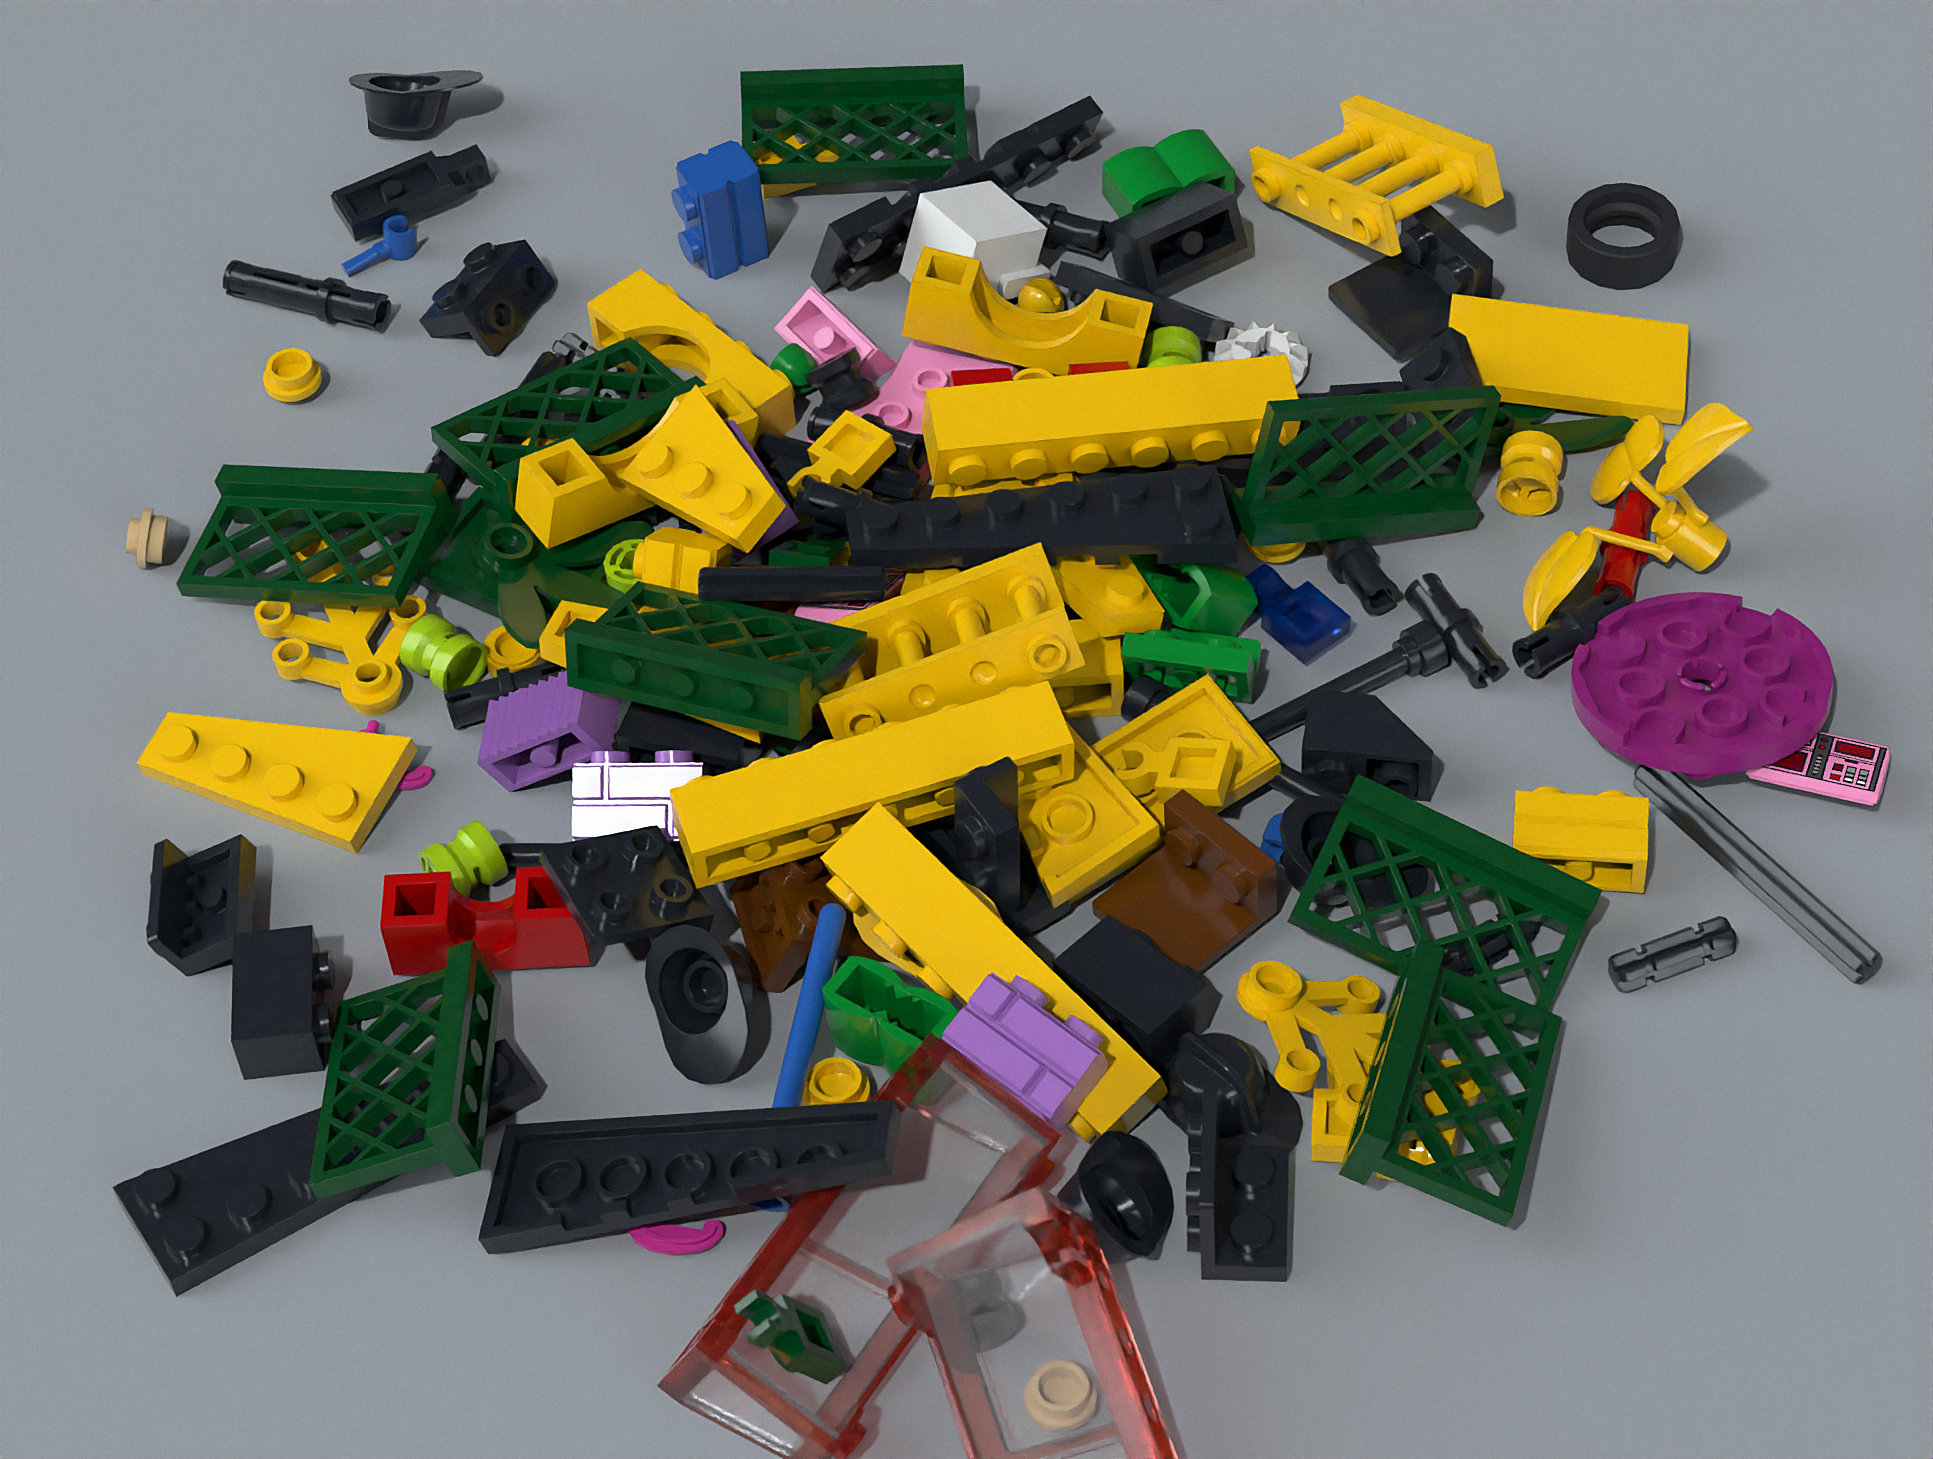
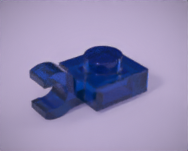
M1267 564L1261 565L1246 576L1251 586L1255 588L1254 592L1258 605L1253 612L1262 617L1261 628L1301 663H1307L1349 633L1351 616L1308 580L1296 589H1293Z

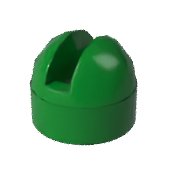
M791 343L778 353L771 363L770 369H778L783 372L790 380L795 395H803L814 388L808 384L804 374L817 366L818 363L811 353L799 344Z

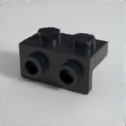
M525 239L498 245H492V243L487 242L477 246L467 254L463 260L465 267L455 279L442 285L433 294L432 300L434 303L419 320L431 338L469 332L485 355H496L502 350L555 286L554 279Z
M1452 327L1446 329L1399 370L1402 382H1405V391L1483 386L1467 337ZM1476 408L1463 409L1444 425L1451 433H1454L1474 417ZM1422 412L1411 413L1416 423L1425 416ZM1438 430L1434 431L1419 443L1422 453L1424 455L1445 440V437ZM1457 452L1439 467L1446 466L1457 472L1462 456Z
M1009 756L988 766L977 767L968 772L963 778L953 782L956 866L960 879L976 887L995 903L1001 917L1020 908L1018 766Z
M240 834L191 856L186 855L168 839L154 844L152 872L150 875L149 915L146 926L147 943L158 956L166 959L185 976L188 977L233 958V934L252 932L257 847Z

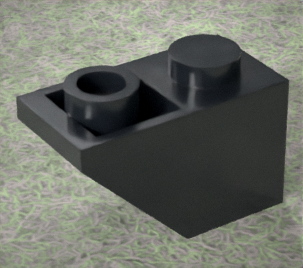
M1311 689L1302 742V774L1339 794H1348L1355 778L1360 774L1412 800L1430 802L1433 750L1376 695Z

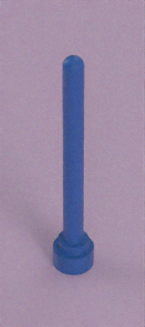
M837 903L824 905L819 913L772 1108L801 1105L825 1006L822 988L832 977L846 920L844 908ZM793 1195L745 1205L763 1211L784 1212L790 1208Z

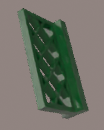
M963 64L740 71L742 148L753 162L770 151L783 158L777 164H756L759 168L761 185L918 180L927 175L931 179H941L955 161L968 155ZM932 123H943V124H942L941 126L937 127L936 125H934V124H932ZM876 125H887V126L884 127L883 129H881L880 127H878V126H876ZM821 127H831V128H829L828 130H824V129H822ZM765 129H774V130L771 131V132H768V131H766ZM909 129L923 136L922 139L913 145H909L897 137ZM853 131L867 138V140L856 147L849 145L841 139ZM797 133L811 140L800 149L793 147L785 141ZM940 146L956 155V158L933 159L926 154ZM881 148L896 155L891 160H875L870 157ZM826 149L840 157L834 162H819L814 159Z
M630 336L432 426V442L498 501L499 517L504 522L521 526L525 524V521L514 510L520 458L573 438L588 455L605 456L619 452L647 435L663 418L675 397L691 391L695 385L700 388L707 384L697 376L683 381ZM626 361H630L638 368L637 373L608 371ZM570 387L589 388L587 396L558 393ZM602 389L631 391L629 399L599 397ZM643 392L657 393L645 400H640ZM519 410L539 411L537 419L508 417ZM552 412L581 414L579 422L550 420ZM593 415L608 416L595 423H591ZM469 433L489 434L486 442L461 441L458 439ZM502 435L531 437L528 445L499 443ZM543 438L558 439L550 444L541 446ZM493 461L509 462L494 470L491 468Z
M1494 385L1267 401L1246 487L1233 489L1229 510L1251 547L1475 528L1480 507L1472 497V493L1501 395ZM1476 408L1474 417L1454 433H1451L1444 425L1463 409ZM1422 412L1425 415L1398 437L1389 430L1391 425L1407 413ZM1350 417H1367L1368 421L1341 442L1332 433ZM1308 420L1312 424L1285 446L1279 441L1283 422ZM1438 430L1445 437V440L1417 460L1409 451L1434 431ZM1382 434L1389 444L1364 464H1361L1353 455L1378 435ZM1325 438L1333 448L1305 469L1297 458ZM1457 452L1462 456L1457 473H1431ZM1401 457L1410 465L1398 476L1375 478ZM1345 461L1354 469L1343 480L1319 482ZM1288 465L1298 474L1286 485L1267 486L1268 481Z
M223 464L214 481L221 494V498L176 585L181 595L187 597L401 608L435 534H449L457 514L441 477L437 473ZM232 520L239 524H251L229 537L225 535ZM286 526L304 527L282 540L276 534L277 531ZM341 528L360 529L336 543L330 536V534ZM394 531L413 532L392 545H389L384 538ZM266 537L270 538L273 545L242 561L238 552ZM321 539L326 544L327 548L299 563H296L291 556ZM374 542H377L381 548V551L354 566H351L346 559ZM229 557L235 563L233 567L214 577L204 576L207 569ZM282 560L289 567L270 579H254L253 577ZM336 563H339L343 569V572L324 582L308 581V578ZM392 565L395 568L388 586L363 584L364 580Z
M641 581L635 583L595 622L576 618L564 630L567 686L799 741L812 729V708L867 650V632L730 601H703L699 598L698 594ZM643 606L660 609L638 613ZM706 621H715V622H716V623H711V624H706V625H700V626H696V625H695V623L706 622ZM673 627L680 628L678 630L652 634L651 632ZM762 634H772V635H774V636H769V637H764V638H758V639H753V637H752V636H757V635H762ZM735 639L737 641V643H731L715 647H710L708 645ZM825 646H826V647H830V648H834V649H828V650H823V651H818V652H812V651L810 650V649H815V648H820V647H825ZM788 653L795 654V656L775 660L767 659V657L783 655Z
M1358 774L1287 922L1399 975L1415 946L1394 951L1380 944L1372 924L1403 915L1416 945L1419 938L1428 941L1416 911L1446 902L1458 933L1428 942L1445 950L1464 944L1476 972V976L1469 978L1497 990L1496 982L1525 974L1536 999L1533 1005L1548 1011L1584 926L1593 913L1602 890ZM1346 829L1372 841L1380 861L1349 870L1339 846ZM1391 851L1399 855L1393 857ZM1332 861L1336 874L1324 877ZM1418 863L1433 871L1440 890L1410 899L1398 869ZM1385 873L1397 903L1367 912L1355 881ZM1452 880L1460 884L1454 886ZM1342 886L1354 916L1334 922L1309 910V907L1316 893ZM1478 892L1493 899L1501 920L1472 928L1459 898ZM1513 909L1521 914L1515 915ZM1539 921L1564 933L1557 951L1533 958L1520 927ZM1359 928L1360 931H1361V934H1359V933H1357V932H1355V931H1353V930ZM1507 931L1520 962L1490 971L1477 940ZM1550 966L1543 981L1538 969ZM1442 993V997L1470 1010L1466 1002ZM1515 1023L1504 1025L1506 1028L1531 1040L1538 1034Z
M1419 938L1395 981L1338 1175L1365 1186L1372 1172L1375 1171L1506 1227L1514 1213L1562 1017L1440 966L1445 949ZM1442 993L1466 1002L1474 1016L1455 1020L1441 999ZM1515 1023L1539 1033L1538 1042L1519 1048L1504 1025ZM1485 1030L1500 1053L1481 1058L1466 1035ZM1447 1041L1461 1061V1064L1442 1069L1427 1045ZM1511 1068L1525 1091L1507 1096L1492 1075V1072ZM1472 1078L1487 1102L1468 1107L1453 1083ZM1434 1089L1448 1110V1113L1429 1118L1414 1094ZM1498 1116L1513 1140L1494 1146L1478 1121ZM1459 1127L1474 1149V1152L1455 1157L1439 1132ZM1420 1138L1435 1163L1423 1165L1397 1154L1400 1143ZM1485 1166L1500 1188L1499 1196L1474 1187L1465 1171Z
M473 940L449 947L446 968L338 1002L309 1180V1187L317 1199L445 1161L455 1178L481 1170L501 985ZM442 995L425 1013L422 1014L416 1011L429 998ZM383 1013L363 1033L357 1031L359 1020ZM403 1022L411 1025L390 1046L382 1043ZM430 1035L437 1037L436 1041L417 1059L409 1056ZM369 1054L377 1057L356 1078L350 1076V1072ZM397 1067L405 1070L383 1092L376 1089ZM424 1080L431 1083L430 1087L411 1105L403 1102ZM363 1099L370 1102L349 1124L342 1122L343 1118ZM390 1113L398 1116L377 1138L368 1135ZM418 1127L425 1130L424 1141L396 1149ZM355 1146L363 1149L350 1164L335 1168Z

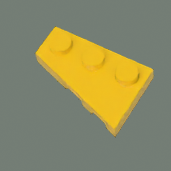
M697 385L692 388L619 476L632 492L747 554L786 507L784 501Z

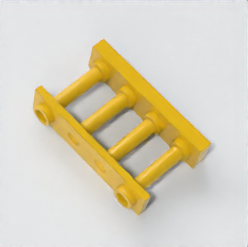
M1359 94L1340 103L1345 124L1342 133L1291 159L1258 145L1248 150L1253 167L1251 174L1252 186L1261 201L1390 257L1401 253L1395 223L1444 197L1453 194L1485 208L1504 198L1493 145ZM1349 154L1355 155L1324 172L1319 171ZM1382 167L1388 168L1356 186L1351 184ZM1416 180L1422 182L1390 200L1384 198Z
M1041 542L829 622V624L867 632V650L830 688L826 696H823L818 701L833 738L842 740L873 731L878 726L887 722H905L936 713L941 708L953 703H971L998 695L1003 690L1012 686L1037 684L1086 665ZM825 646V647H820V648H815V649H810V650H811L812 652H818V651H823V650H828V649H834V648H830V647H826V646Z

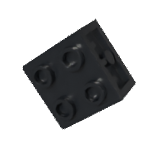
M1431 205L1401 220V233L1399 235L1401 253L1393 257L1387 255L1328 287V298L1395 360H1402L1428 346L1448 329L1452 294L1489 299L1492 297L1494 260Z
M658 825L545 846L541 849L539 862L592 947L599 948L649 937L651 944H653L654 940L668 928L685 924L704 928L710 932L714 913L699 889H696L694 881Z
M1203 1087V1112L1189 1111L1188 1119L1190 1167L1189 1172L1186 1174L1187 1252H1201V1280L1286 1282L1289 1146L1219 1144L1218 1087Z

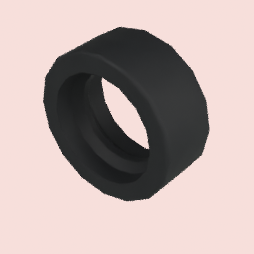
M1631 183L1605 184L1587 191L1574 202L1568 217L1566 250L1569 264L1580 277L1600 287L1616 290L1639 289L1658 282L1672 269L1677 255L1680 222L1676 208L1663 194L1642 185ZM1624 225L1639 228L1652 235L1654 239L1640 246L1619 247L1605 244L1594 238L1591 234L1608 226Z

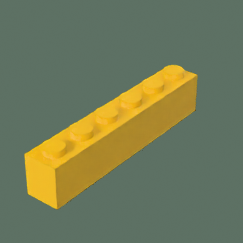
M1287 354L926 389L921 428L933 485L954 483L960 486H968L982 480L1012 477L1028 480L1037 478L1042 474L1072 471L1088 474L1103 468L1132 465L1148 468L1163 462L1192 459L1208 462L1223 456L1252 454L1255 452L1267 401L1298 399ZM1301 421L1283 422L1279 441L1283 446L1297 436Z
M1048 680L1030 686L1016 685L1003 690L998 695L971 703H953L941 708L936 713L905 722H887L870 732L842 740H824L814 745L811 749L779 758H762L754 761L748 767L717 776L705 775L691 779L685 785L669 789L674 826L696 889L825 852L877 802L905 828L954 814L953 782L963 778L968 772L977 767L988 766L1007 756L1018 766V795L1074 779V740Z
M879 802L820 857L832 875V878L825 884L826 887L852 913L862 905L878 921L871 931L897 958H900L906 951L912 954L924 966L917 976L929 990L943 996L948 1001L954 996L966 1007L969 998L988 974L993 972L1008 984L1015 975H1018L1048 998L1049 1001L1043 1009L1053 1017L1064 1023L1070 1015H1073L1102 1037L1103 1042L1097 1049L1104 1054L1109 1064L1107 1072L1091 1093L1083 1099L1081 1106L1066 1124L1086 1144L1094 1136L1098 1138L1107 1131H1122L1127 1134L1169 1093L1161 1075Z

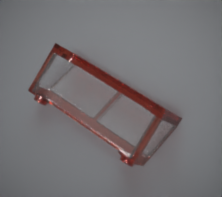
M932 1032L921 1041L912 1053L886 1079L871 1099V1101L894 1100L902 1115L892 1175L801 1193L657 1384V1387L679 1404L783 1459H831L832 1457L834 1459H847L868 1430L859 1422L866 1409L864 1405L933 1310L932 1295L935 1288L945 1278L961 1271L1008 1203L1021 1190L1029 1197L1033 1196L1056 1166L1047 1156L1062 1135ZM756 1289L773 1299L782 1293L822 1311L847 1369L827 1385L798 1372L790 1373L786 1371L775 1360L769 1347L762 1349L748 1342L746 1334L752 1331L755 1325L748 1318L738 1315L734 1305Z
M1037 1185L886 1258L894 1284L888 1287V1297L898 1319L905 1326L914 1324L919 1331L927 1335L968 1459H1178L1092 1221L1040 1185Z

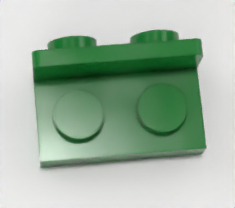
M1161 626L1160 630H1147L1144 633L1125 632L1121 660L1127 685L1130 686L1137 678L1147 674L1169 686L1172 692H1179L1208 674L1229 700L1251 703L1262 649L1261 643L1258 640Z

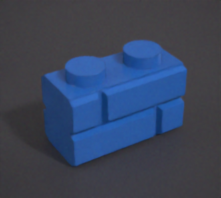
M730 140L708 149V154L706 155L698 153L677 162L676 171L679 188L672 190L671 196L674 207L685 224V230L678 233V241L687 261L690 264L698 263L709 278L717 280L738 271L739 265L747 267L769 258L768 253L770 251L759 168L741 145Z

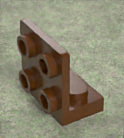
M1182 789L1164 803L1165 845L1094 899L1092 910L1093 914L1100 920L1110 914L1130 930L1132 928L1141 930L1152 940L1157 950L1176 964H1186L1199 974L1277 912V862Z
M825 852L739 876L730 888L756 985L760 991L782 993L796 971L805 964L811 950L820 910L828 903H837L846 912V920L837 955L859 956L890 962L879 956L863 942L854 924L853 913L826 887L825 884L832 878V875L820 858Z

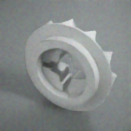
M1252 321L1247 331L1230 328L1227 339L1216 342L1214 361L1257 357L1261 351H1268L1270 355L1265 356L1287 354L1295 386L1306 374L1308 367L1307 347L1300 344L1297 331L1283 333L1278 322H1275L1268 328H1259Z

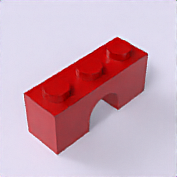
M543 866L516 868L515 893L509 898L495 902L476 901L463 896L455 888L450 871L384 875L380 930L393 976L428 974L444 969L447 963L448 948L470 940L475 942L491 970L590 965L591 945Z

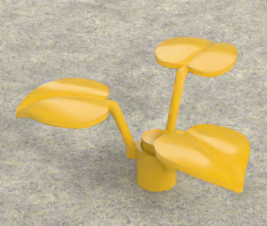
M1713 402L1705 405L1685 423L1668 445L1665 453L1667 463L1661 467L1654 488L1643 478L1640 471L1655 458L1662 448L1665 429L1663 423L1655 416L1645 415L1641 417L1628 431L1625 441L1617 444L1599 465L1590 484V495L1599 504H1607L1617 498L1628 484L1632 482L1635 487L1660 508L1651 524V531L1656 534L1657 543L1594 526L1585 527L1579 535L1572 530L1563 533L1540 556L1526 579L1522 598L1523 611L1531 629L1536 631L1545 626L1552 611L1587 572L1596 557L1598 540L1653 554L1664 563L1668 562L1672 555H1674L1696 572H1700L1710 566L1723 550L1727 541V533L1708 519L1709 516L1696 506L1682 486L1725 449L1750 431H1753V426L1722 403ZM1673 493L1680 505L1675 501L1669 502L1664 496Z

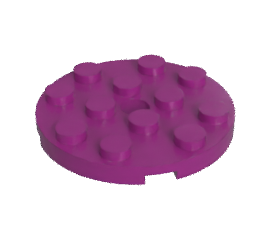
M1713 592L1661 595L1629 604L1607 615L1598 622L1597 633L1594 635L1595 639L1585 645L1579 643L1574 653L1571 668L1572 703L1583 726L1598 740L1601 746L1645 766L1683 773L1692 779H1708L1715 774L1742 772L1776 763L1807 744L1819 732L1830 712L1833 692V667L1826 648L1812 630L1798 619L1778 608L1770 616L1760 611L1742 607L1743 597ZM1703 679L1706 684L1710 685V690L1705 691L1704 684L1691 681Z

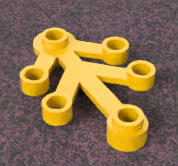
M321 539L291 556L296 563H299L327 548V546ZM336 563L308 578V581L324 582L343 572V569L339 563ZM393 565L372 576L373 585L388 586L392 576H384L395 572ZM406 595L401 608H389L393 628L374 655L367 642L388 610L386 607L359 606L354 614L350 605L322 604L330 621L326 622L293 613L289 602L261 601L257 604L254 616L260 633L267 638H280L283 636L289 638L279 642L272 652L273 661L280 677L286 680L302 678L340 688L346 703L363 715H380L391 710L397 704L403 688L402 674L397 667L401 661L400 646L410 627L421 617L428 615L426 604L422 598L415 595ZM409 614H416L415 616L410 618H403L404 616ZM281 615L279 618L268 620L273 616ZM307 643L343 652L348 664L312 657ZM299 657L294 661L287 662L290 658Z
M1269 960L1256 963L1250 971L1244 973L1240 978L1236 989V997L1241 1007L1255 1019L1267 1023L1280 1055L1274 1071L1276 1081L1280 1086L1292 1092H1306L1315 1083L1320 1069V1060L1314 1052L1305 1047L1298 1028L1300 1026L1318 1037L1340 1089L1334 1104L1335 1113L1342 1121L1353 1125L1367 1079L1359 1060L1371 1066L1386 1013L1374 1014L1380 998L1379 987L1372 980L1359 975L1348 976L1339 981H1302L1299 974L1284 963ZM1336 1006L1341 1015H1332L1319 1007ZM1433 1044L1427 1045L1428 1048L1431 1049ZM1444 1059L1439 1060L1438 1063L1443 1069L1461 1064V1061ZM1472 1078L1453 1083L1468 1107L1476 1105L1481 1091ZM1434 1089L1419 1092L1422 1094L1426 1111L1432 1117L1448 1113V1110Z

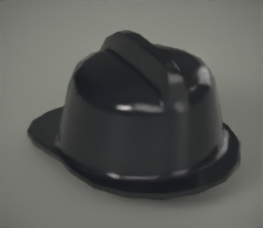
M472 70L438 71L410 75L363 73L353 75L349 78V82L352 86L364 92L368 129L371 134L379 137L418 139L434 132L444 121L452 90L476 84L483 79V75L481 72Z
M1309 795L1295 799L1282 814L1279 828L1282 844L1285 849L1280 856V863L1284 867L1285 874L1290 883L1299 893H1301L1342 807L1341 803L1329 797ZM1346 829L1339 846L1349 870L1380 861L1372 841ZM1391 851L1393 857L1399 855ZM1332 861L1324 877L1336 874ZM1416 863L1398 869L1410 899L1421 896L1426 890L1428 880L1427 868ZM1385 873L1355 881L1364 905L1379 909L1397 903ZM1342 886L1318 892L1313 898V902L1317 904L1331 906L1348 901Z
M688 924L668 928L654 940L646 957L645 967L648 993L657 1015L665 1048L674 1067L688 1080L701 1084L723 1081L737 1069L747 1049L750 1033L747 1008L753 997L754 986L750 967L742 954L730 945L720 942V940L704 928Z
M1187 1031L1181 1036L1177 1052L1158 1072L1169 1092L1157 1103V1106L1165 1116L1188 1136L1189 1111L1203 1112V1087H1218L1219 1144L1289 1146L1290 1154L1298 1144L1302 1128L1299 1106L1289 1091L1280 1086L1275 1077L1259 1063L1250 1047L1244 1041L1224 1033L1213 1032L1195 1036Z
M1107 1131L1093 1141L1081 1160L1076 1173L1058 1192L1055 1199V1212L1058 1222L1066 1235L1060 1254L1065 1259L1082 1254L1097 1265L1107 1266L1114 1265L1131 1256L1147 1258L1155 1250L1172 1216L1174 1208L1172 1188L1161 1164L1154 1154L1137 1138L1122 1131Z

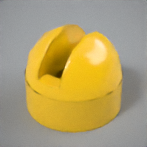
M1036 277L1028 281L1026 286L1021 288L1017 303L1018 307L1032 312L1058 313L1064 311L1063 294L1059 286L1049 278Z

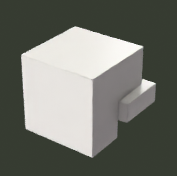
M991 180L920 193L899 273L911 283L922 248L927 246L981 260L985 275L994 290L1005 300L1016 298L1021 288L1026 286L1028 281L1036 277L1050 279L1051 271L1038 261L1047 228Z

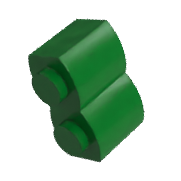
M1189 129L1174 133L1158 142L1154 147L1140 146L1121 151L1102 164V195L1119 218L1199 181L1206 182L1231 193L1235 192L1234 168L1202 129Z
M1157 554L1128 555L1164 609V616L1178 627L1235 637L1258 605L1256 594L1249 581L1239 571L1225 566L1223 563L1158 564Z
M849 956L822 988L829 1036L835 1046L845 1055L856 1061L869 1065L884 1066L891 1078L906 1089L922 1095L939 1096L966 1064L950 1052L941 1039L945 1029L959 1013L957 1009L943 996L931 990L916 986H905L900 977L884 964L865 957Z

